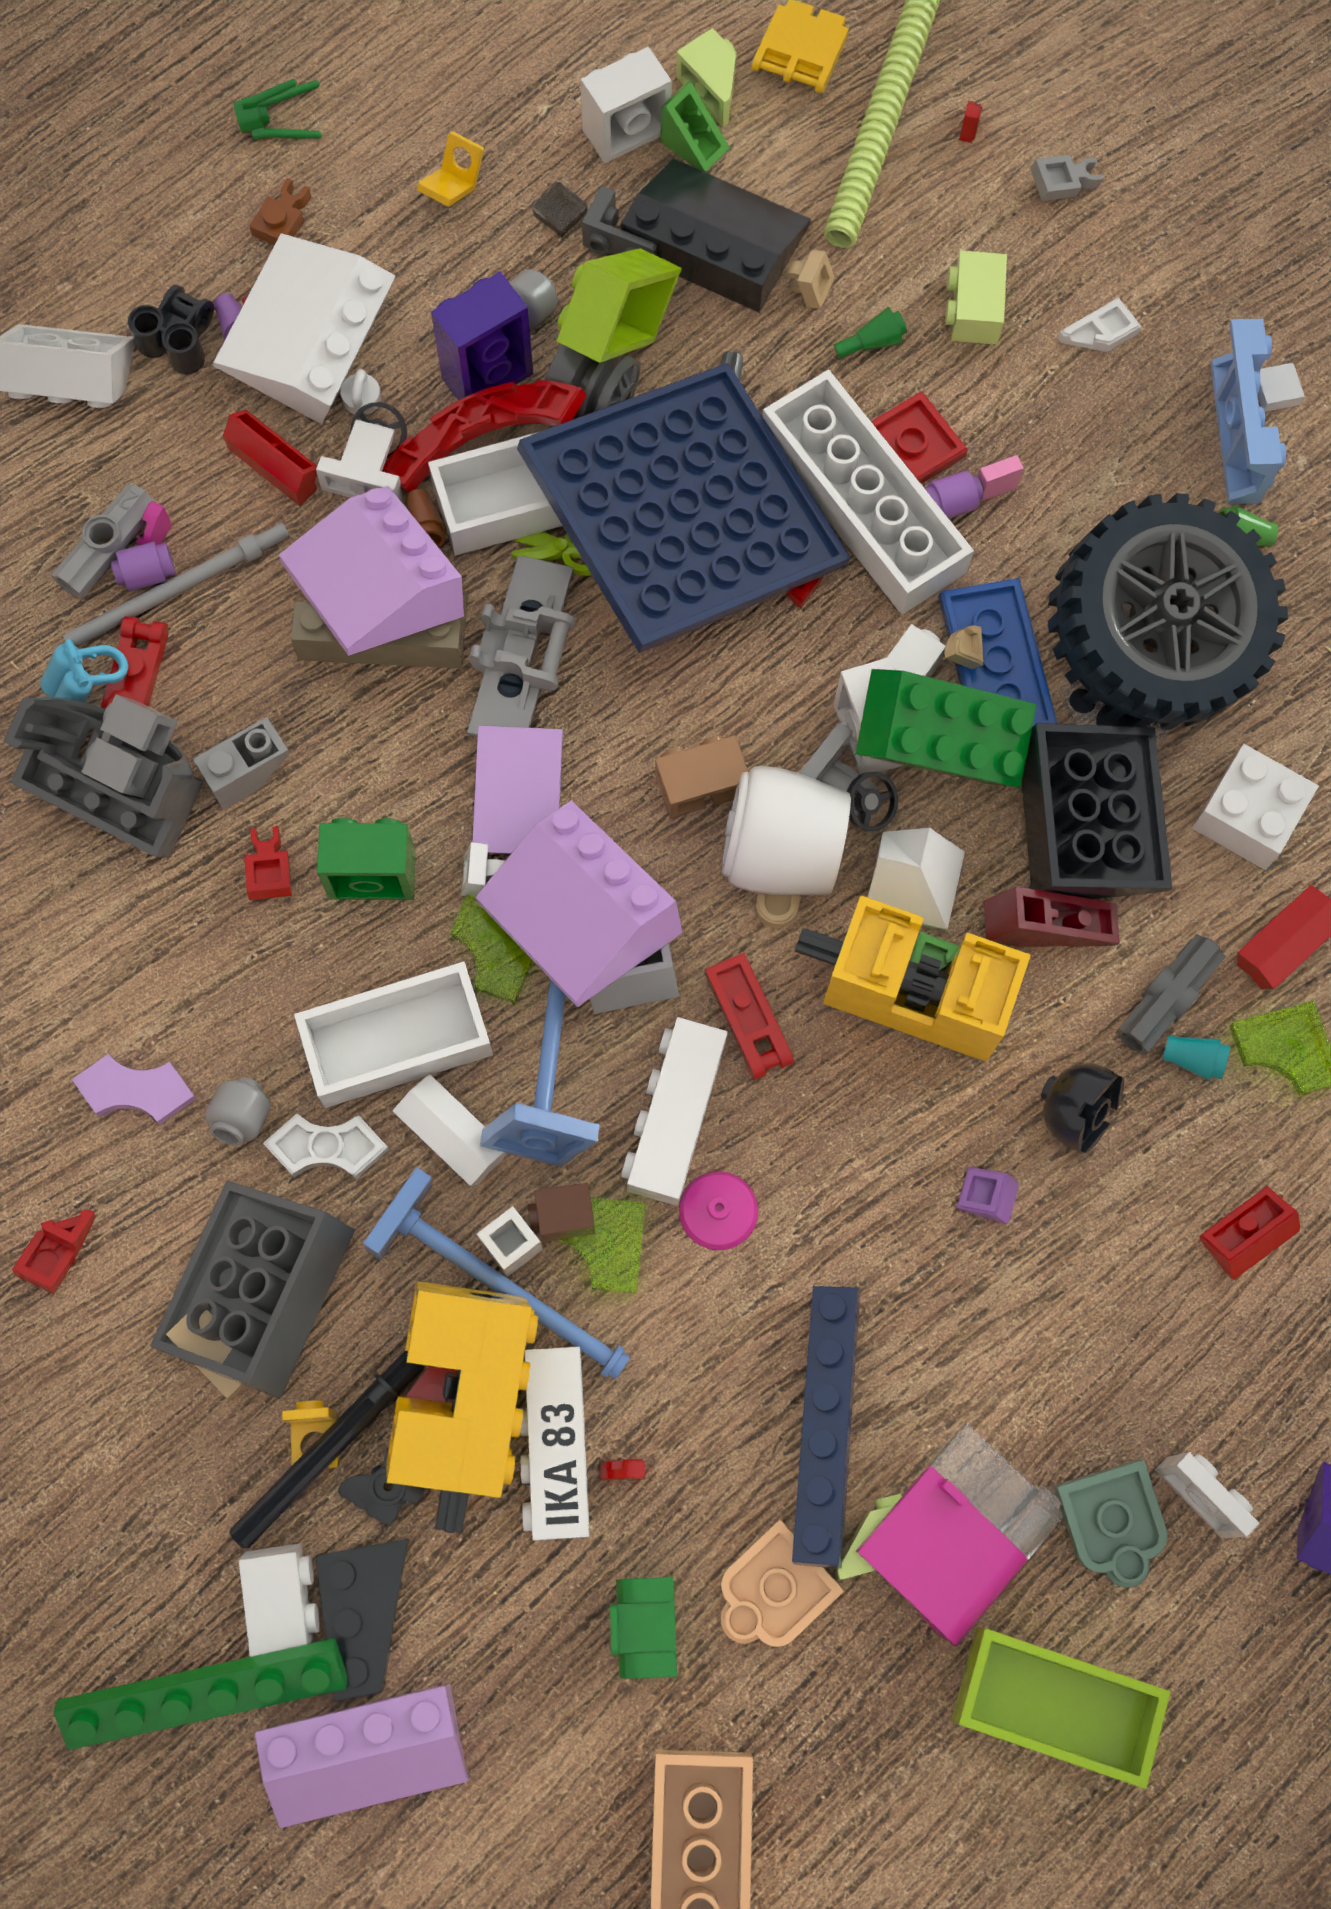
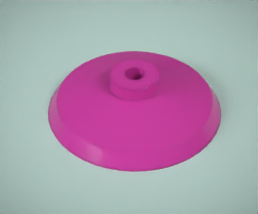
M721 1171L709 1172L697 1177L686 1187L679 1204V1217L684 1231L695 1243L711 1250H727L744 1242L753 1232L758 1219V1203L750 1186L738 1176Z

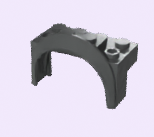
M58 697L22 698L3 741L14 748L25 749L10 783L156 858L170 857L204 783L203 780L193 776L194 772L182 749L170 740L163 756L148 749L146 751L140 750L123 741L121 745L159 763L144 798L123 794L81 773L86 762L88 748L95 742L97 737L101 738L104 733L100 729L103 724L105 708ZM93 730L83 757L80 759L78 754L87 733Z

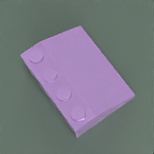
M389 486L371 489L366 493L350 497L279 554L280 563L348 656L464 617L462 576Z
M572 800L538 822L475 897L477 903L577 1007L683 933L677 902Z

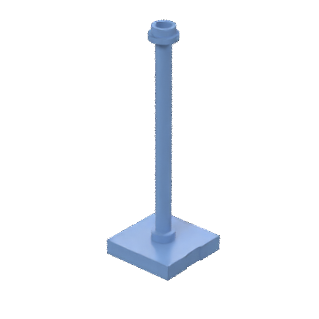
M551 979L534 1107L520 1103L512 1105L482 1129L480 1146L562 1167L572 1160L575 1155L598 1142L599 1124L551 1112L566 996Z
M416 1167L364 1241L363 1245L366 1252L381 1261L399 1233L405 1237L410 1233L494 1292L525 1297L532 1307L531 1310H534V1315H538V1322L573 1346L580 1347L582 1352L603 1365L604 1367L600 1374L604 1377L609 1375L616 1379L630 1359V1356L623 1352L625 1348L618 1345L613 1351L420 1219L422 1214L416 1209L432 1188V1177Z

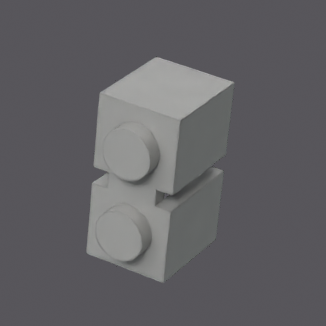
M116 694L103 715V724L100 730L104 731L101 738L97 737L95 742L88 748L86 762L81 773L123 794L144 798L159 763L121 744L124 741L140 750L146 751L148 749L163 756L178 721L139 701Z

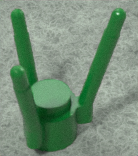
M290 79L254 96L233 102L242 134L252 132L254 140L266 137L321 138L322 133L316 130L265 128L264 125L271 123L267 106L318 88L319 81L313 80L296 86L297 81Z

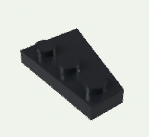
M410 1539L315 1556L326 1640L335 1638L348 1676L346 1689L333 1692L334 1701L384 1691L394 1633L393 1627Z

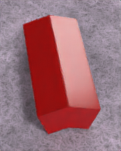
M247 409L229 415L223 438L231 452L299 506L317 491L315 483L317 477L316 464Z
M1313 885L1307 887L1237 952V966L1250 975L1261 990L1275 989L1331 937V898Z

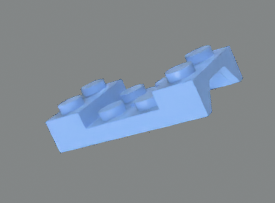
M1231 319L1229 327L1233 352L1212 359L1210 363L1228 504H1257L1261 502L1268 488L1273 486L1276 474L1280 468L1284 467L1286 462V446L1284 443H1280L1278 427H1264L1265 411L1263 407H1259L1257 397L1260 390V369L1264 361L1270 358L1272 341L1270 335H1265L1263 319Z

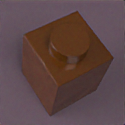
M588 1182L534 1190L536 1203L528 1204L529 1221L532 1231L540 1230L542 1242L596 1234Z

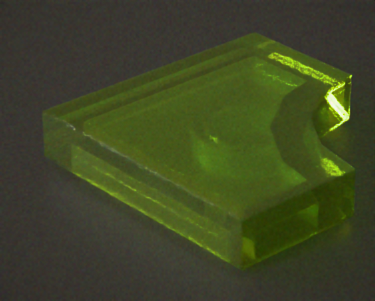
M466 895L451 930V936L466 945L475 957L477 966L475 990L516 1004L533 960L477 903L475 897Z
M1314 1000L1233 1022L1229 1026L1243 1067L1260 1065L1278 1071L1291 1082L1299 1096L1331 1087V1045Z
M590 1197L596 1234L554 1241L570 1245L583 1256L591 1272L592 1289L637 1294L646 1203Z

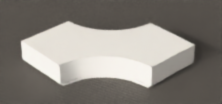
M295 1114L263 1143L293 1177L313 1167L331 1166L348 1172L357 1180L389 1151L386 1144L360 1116H356L338 1126L325 1127L309 1123L300 1115Z

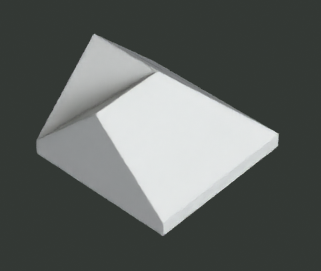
M931 828L883 832L867 898L924 917L922 927L947 932L965 851Z

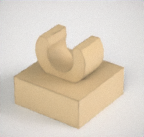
M811 250L806 263L791 261L786 272L787 277L795 278L791 289L797 293H802L806 306L821 309L835 279L826 251Z

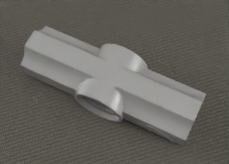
M127 484L102 515L91 517L85 522L82 528L83 538L52 573L51 576L54 581L75 598L83 599L106 570L112 567L111 562L118 560L116 551L128 549L130 541L146 523V521L142 520V516L151 501L156 503V501L137 485ZM112 538L106 544H99L103 539Z

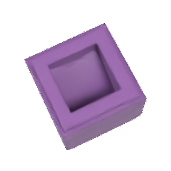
M968 1166L957 1209L999 1223L1008 1224L1019 1183L1007 1173Z

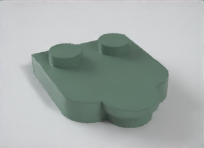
M1143 1459L1133 1460L1054 1485L1053 1487L1071 1544L1080 1564L1094 1572L1105 1573L1110 1581L1121 1587L1130 1588L1141 1584L1149 1573L1150 1559L1159 1555L1167 1543V1529L1145 1461Z

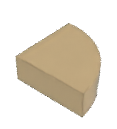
M971 625L954 632L947 641L945 659L970 669L982 666L981 627Z

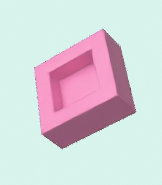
M1017 455L980 468L978 478L983 488V499L980 501L1018 487L1024 467Z

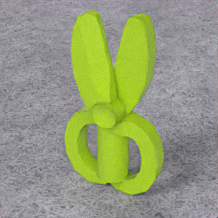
M539 532L514 539L517 543L531 546V548L512 551L511 554L514 560H517L518 555L547 562L559 559L563 560L565 566L574 568L573 574L580 576L592 575L586 565H581L571 560V558L582 557L567 533L564 538H557L553 535Z

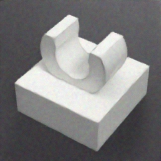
M470 843L464 855L462 896L476 897L505 862L497 859L487 860L488 844Z

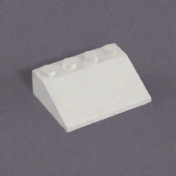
M281 233L214 360L213 366L312 420L323 424L396 276L360 255Z

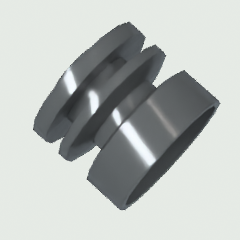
M561 345L553 358L545 380L567 383L583 389L587 396L575 416L578 414L579 418L633 398L641 368L640 362L629 356L623 359V355L599 363L567 346Z

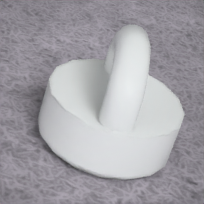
M363 369L357 370L356 374L348 377L340 388L342 403L351 414L355 415L366 404L381 402L379 384L372 376L367 375ZM378 407L368 408L364 413L366 415L371 414Z

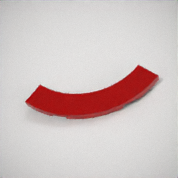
M537 380L535 384L516 385L514 382L470 394L430 418L431 423L413 439L411 436L406 438L386 461L382 472L399 476L402 491L409 493L417 489L423 479L429 474L428 462L445 458L468 441L499 428L520 424L558 426L571 421L587 395L580 387L547 380Z

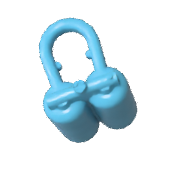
M69 639L54 649L42 675L40 686L48 696L86 702L93 685L120 682L127 674L129 668L128 661L121 651L112 646L99 645L78 649L73 641ZM100 655H108L117 661L119 670L113 674L100 672L99 675L90 676L84 671L82 661L83 658L91 657L95 659Z

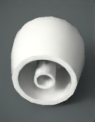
M756 766L751 768L749 772H743L740 775L732 810L729 811L727 819L722 875L728 877L729 883L736 888L755 893L770 895H830L836 882L846 840L851 803L850 793L803 774L777 767Z

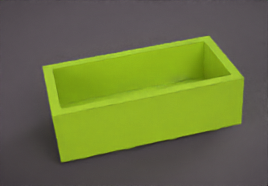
M641 248L585 261L584 265L581 264L574 274L571 286L575 290L570 305L567 304L559 316L557 326L561 330L556 342L599 363L653 344L682 268Z
M976 1627L951 1721L978 1732L1147 1789L1171 1691L987 1628Z

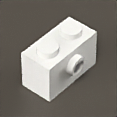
M302 1543L246 1551L239 1559V1569L250 1657L310 1644L313 1639V1633L319 1632L317 1604H309L307 1585H312L314 1580L311 1556H303Z

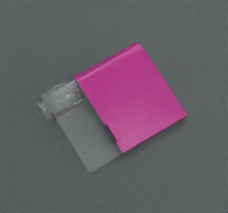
M964 1423L856 1552L920 1612V1616L952 1646L956 1647L1063 1519V1515L1058 1510L1062 1503L1044 1486L1040 1485L1036 1489L968 1423Z

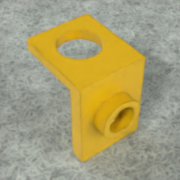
M453 131L450 132L447 138L442 167L419 181L417 191L447 207L461 200L476 188L484 148ZM457 147L466 149L470 154L471 166L468 169L462 168L457 164L454 157V151Z
M324 1401L296 1402V1410L282 1411V1421L291 1424L292 1465L303 1455L301 1447L303 1439L312 1432L324 1434L337 1420V1412L329 1407H324ZM337 1457L326 1469L338 1468L339 1457Z

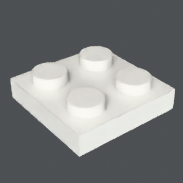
M1190 1452L1169 1456L1155 1469L1221 1538L1247 1537L1260 1524L1250 1514L1253 1510L1251 1504L1236 1490L1231 1489L1228 1492L1215 1478L1218 1475L1215 1467L1200 1454L1193 1456Z

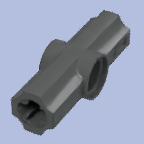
M1196 934L1176 956L1177 958L1169 968L1165 966L1141 995L1143 997L1142 1001L1116 1031L1122 1042L1131 1050L1146 1055L1165 1034V1031L1172 1022L1176 1023L1200 995L1198 990L1226 957L1220 950V946L1211 939Z

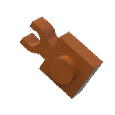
M287 178L281 187L282 196L280 199L276 200L268 196L249 225L252 236L272 245L276 244L281 233L294 237L304 222L303 213L300 209H303L312 198L310 188L304 186L300 194L291 195L294 191L292 180Z

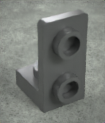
M601 185L582 221L583 246L588 247L592 252L599 255L610 256L641 248L657 256V245L655 243L615 228L619 218V209L616 208L615 190Z

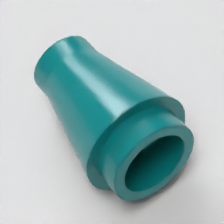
M1169 1035L1162 1060L1174 1063L1209 1081L1211 1077L1222 1080L1231 1046L1221 1044V1039L1187 1038Z

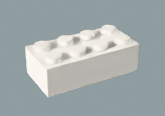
M533 434L428 462L432 486L455 556L563 526L517 450L519 440Z
M465 962L294 1014L317 1096L325 1108L417 1080L429 1074H436L493 1056Z

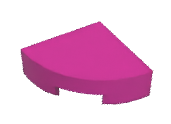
M153 501L148 504L142 516V520L147 522L143 538L137 537V544L139 546L154 541L156 545L162 543L172 528L164 506Z

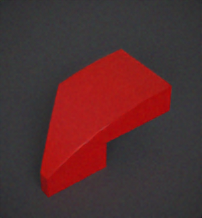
M87 1209L80 1211V1215L55 1223L53 1220L41 1223L42 1230L35 1233L13 1267L14 1275L54 1295L78 1255L96 1218L95 1213Z

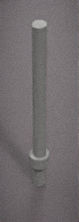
M282 522L254 537L252 534H249L237 540L238 545L62 636L65 641L71 639L77 647L122 624L125 616L135 617L244 560H247L249 563L263 556V550L289 538L290 535Z

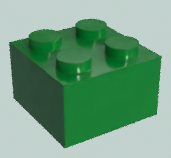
M336 818L332 820V823H319L317 874L329 900H414L416 851L407 824H401L399 820L391 818L378 819L375 823H358L350 818Z

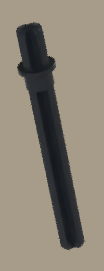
M404 1351L381 1375L376 1372L373 1375L376 1380L236 1522L229 1531L232 1539L240 1547L249 1548L395 1398L397 1399V1395L400 1396L399 1393L424 1369L425 1365L407 1363L408 1351Z

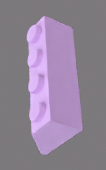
M450 1683L254 1732L263 1784L279 1828L469 1781Z

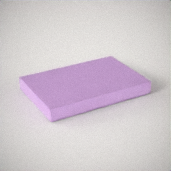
M478 726L473 843L488 844L487 854L511 855L538 822L560 808L563 729Z

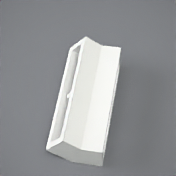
M430 1074L413 1087L393 1109V1112L470 1186L479 1185L489 1172L505 1157V1152L480 1146L482 1129L485 1126Z

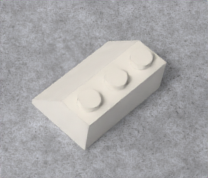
M18 324L0 336V391L8 392L9 397L16 399L32 398L33 395L48 396V401L53 403L72 402V399L87 401V405L91 407H110L125 394L135 341L133 337Z

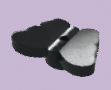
M388 1450L386 1451L382 1466H375L371 1470V1475L350 1477L342 1482L338 1489L341 1497L352 1501L359 1509H366L368 1516L379 1520L383 1524L392 1523L398 1515L399 1507L403 1506L406 1502L415 1503L421 1500L425 1492L423 1487L392 1483L393 1488L388 1491L384 1488L387 1482L386 1461Z

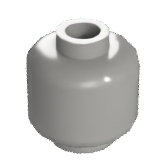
M525 269L509 282L528 307L530 330L539 327L555 311L558 304L557 292L552 281L546 275L533 269Z
M241 1077L238 1080H227L219 1084L205 1113V1120L214 1138L228 1145L239 1146L243 1142H250L258 1137L271 1108L270 1101L262 1092L263 1087L258 1082L250 1078Z

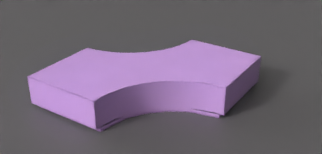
M107 1054L72 1079L99 1117L119 1109H136L149 1114L161 1125L197 1099L170 1062L155 1069L134 1070L120 1065Z

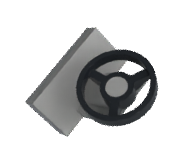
M838 722L799 773L850 793V822L855 827L864 831H879L889 825L898 808L896 787L891 779L882 773L865 772L858 774L839 761L849 748L853 731ZM867 778H879L884 782L888 791L879 793L878 787L868 781ZM890 798L889 809L884 819L880 823L869 827L871 815L879 811L883 800Z

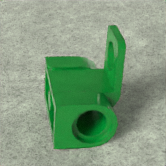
M674 1577L616 1579L617 1604H610L611 1656L618 1655L619 1678L677 1677Z

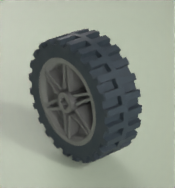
M1176 493L1166 503H1163L1161 494L1147 496L1138 506L1134 500L1122 505L1113 515L1108 514L1071 550L1068 554L1070 558L1059 568L1055 579L1060 581V584L1050 593L1048 605L1057 607V613L1048 620L1049 633L1058 632L1060 643L1053 648L1056 660L1066 658L1071 668L1065 674L1069 683L1072 685L1079 680L1088 690L1082 698L1091 706L1099 700L1109 706L1105 715L1118 720L1125 714L1134 716V726L1147 727L1153 722H1158L1159 730H1172L1181 723H1184L1186 727L1197 724L1209 716L1212 717L1251 692L1259 684L1257 679L1268 673L1276 662L1269 655L1282 647L1285 634L1276 632L1277 626L1288 619V607L1279 606L1278 596L1286 591L1283 578L1274 580L1270 569L1277 564V561L1272 552L1264 556L1255 543L1262 537L1255 529L1246 534L1236 525L1241 519L1240 516L1231 510L1225 516L1214 512L1216 502L1205 498L1197 505L1188 504L1189 494ZM1148 568L1153 575L1143 571L1142 569ZM1188 572L1194 576L1193 583L1190 585L1186 583L1189 580ZM1125 603L1131 605L1129 618L1122 611V605ZM1206 606L1213 607L1215 613H1214L1213 611H1211L1209 608H1207ZM1191 642L1197 647L1195 654H1190ZM1143 643L1152 648H1156L1155 653H1150L1146 651L1143 647Z

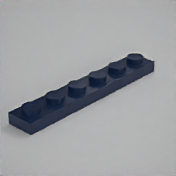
M813 1286L792 1563L794 1565L842 1568L860 1291L856 1287Z

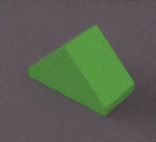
M686 82L661 106V143L693 167L706 172L730 149L691 82Z

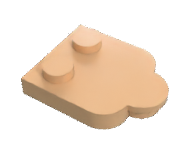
M781 1518L747 1549L723 1575L721 1589L727 1603L721 1612V1626L724 1633L737 1643L747 1644L759 1638L770 1646H785L792 1642L844 1592L841 1585L824 1567L800 1566L792 1563L794 1533Z

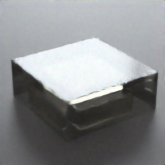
M560 182L556 183L533 205V216L560 237H563L588 211L587 203Z

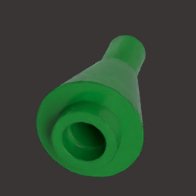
M887 307L860 328L855 335L835 343L833 346L838 358L841 359L861 349L870 350L903 344L902 335L907 333V328L899 311L893 313L890 307Z

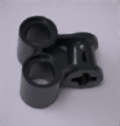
M174 284L167 290L158 308L151 305H141L135 308L129 314L128 327L139 352L149 358H158L167 354L172 368L178 373L187 375L198 372L205 362V353L199 337L205 332L212 321L214 304L205 298L199 300L185 293V289L182 286Z

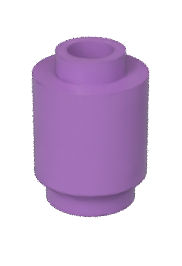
M967 470L928 483V487L924 488L948 519L977 510L979 508V500L983 499V488L977 476L972 477Z
M154 541L116 551L118 560L111 562L118 586L126 584L129 592L166 582L167 577L176 575L167 543L156 545Z

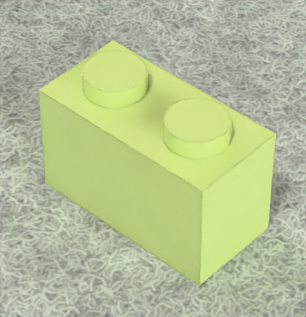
M960 250L956 266H949L947 290L953 291V300L947 301L945 325H952L951 341L998 345L1004 325L1007 254Z

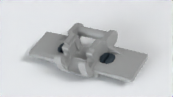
M518 555L502 613L498 614L493 610L494 606L484 604L481 614V621L485 626L480 646L472 645L469 655V661L474 669L484 673L467 735L478 737V726L530 728L537 700L542 689H557L559 678L556 675L568 631L573 630L576 622L572 615L562 612L574 571L573 567ZM542 633L550 634L541 670L530 668L538 636Z

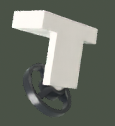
M373 402L362 406L355 413L351 422V434L341 461L321 456L316 471L323 491L353 497L366 493L371 489L389 486L399 500L402 501L403 494L399 476L382 472L386 459L407 438L406 422L402 414L394 406L385 402ZM371 407H383L391 411L398 419V422L388 425L383 419L371 420L364 411ZM401 428L400 442L398 446L391 453H389L391 444L395 436V429Z

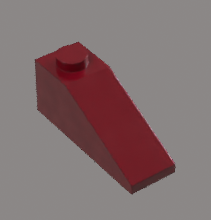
M1017 886L983 901L986 939L999 944L1019 947L1115 946L1120 944L1117 904L1113 902Z

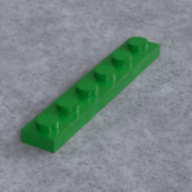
M333 1638L57 1699L53 1714L67 1749L73 1750L344 1690L347 1686L348 1676L336 1640Z

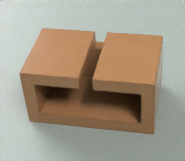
M720 735L713 736L704 740L700 746L686 750L682 747L672 748L655 759V776L670 819L705 809L704 797L707 796L711 797L714 806L734 800L740 775L743 772H748L736 735L727 738Z

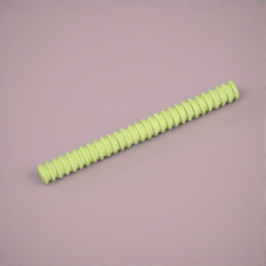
M905 0L902 13L892 36V41L886 53L885 61L882 64V70L879 73L875 89L872 92V98L869 101L858 137L855 140V145L849 157L848 166L845 168L841 185L834 199V205L828 216L827 225L824 227L823 235L825 239L834 246L849 248L857 241V236L864 221V215L867 213L871 195L874 193L878 176L881 173L885 156L888 153V148L895 133V127L901 116L905 99L908 96V91L915 76V70L918 67L941 0Z

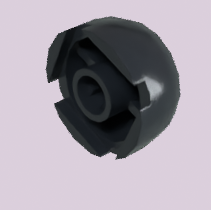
M1094 1063L1076 1064L1066 1068L1058 1077L1051 1076L1041 1092V1099L1045 1100L1043 1116L1046 1127L1065 1146L1079 1153L1080 1151L1083 1153L1089 1152L1099 1142L1110 1125L1109 1122L1104 1121L1110 1107L1116 1111L1119 1107L1124 1091V1078L1115 1074L1112 1070Z

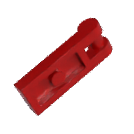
M125 616L123 618L120 630L121 637L117 649L126 657L129 668L126 676L120 682L107 684L100 707L106 709L112 703L116 694L149 706L168 639L169 628L167 623L153 621L152 624L141 623L140 619L136 617ZM138 639L149 641L147 650L136 648ZM115 659L110 674L116 673L119 670Z
M745 953L706 968L704 974L740 1049L752 1079L756 1080L766 1076V1070L778 1065L782 1069L793 1064L794 1059ZM768 1039L772 1050L759 1055L754 1044Z

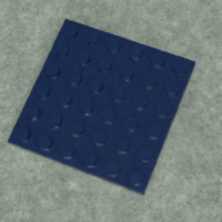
M729 363L519 440L518 452L638 653L846 567L851 559Z

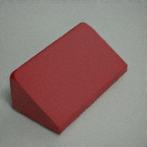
M1266 1186L1199 1237L1225 1273L1234 1280L1300 1231L1299 1214L1269 1186Z

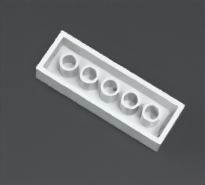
M829 369L763 409V419L825 518L901 615L967 574L974 553L972 547Z

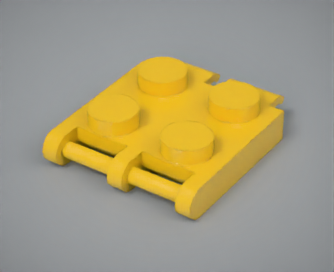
M788 0L786 7L778 4L753 59L751 70L760 72L763 69L783 76V81L791 83L792 80L813 86L815 87V92L823 94L848 39L849 28L845 27L844 23L846 17L823 9L820 10L818 17L813 16L814 6L797 0Z

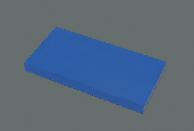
M1020 578L940 591L938 598L948 638L954 632L971 625L980 626L982 631L983 665L970 669L955 663L960 685L1037 704L1033 726L1036 723L1058 724Z

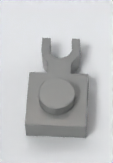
M1070 155L1037 158L1030 168L1042 201L1076 197L1081 188H1098L1103 180L1102 174L1091 175L1088 173L1096 165V157L1086 158L1080 164H1073Z

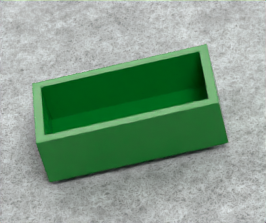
M871 669L855 755L981 783L1020 788L1037 704L903 670Z

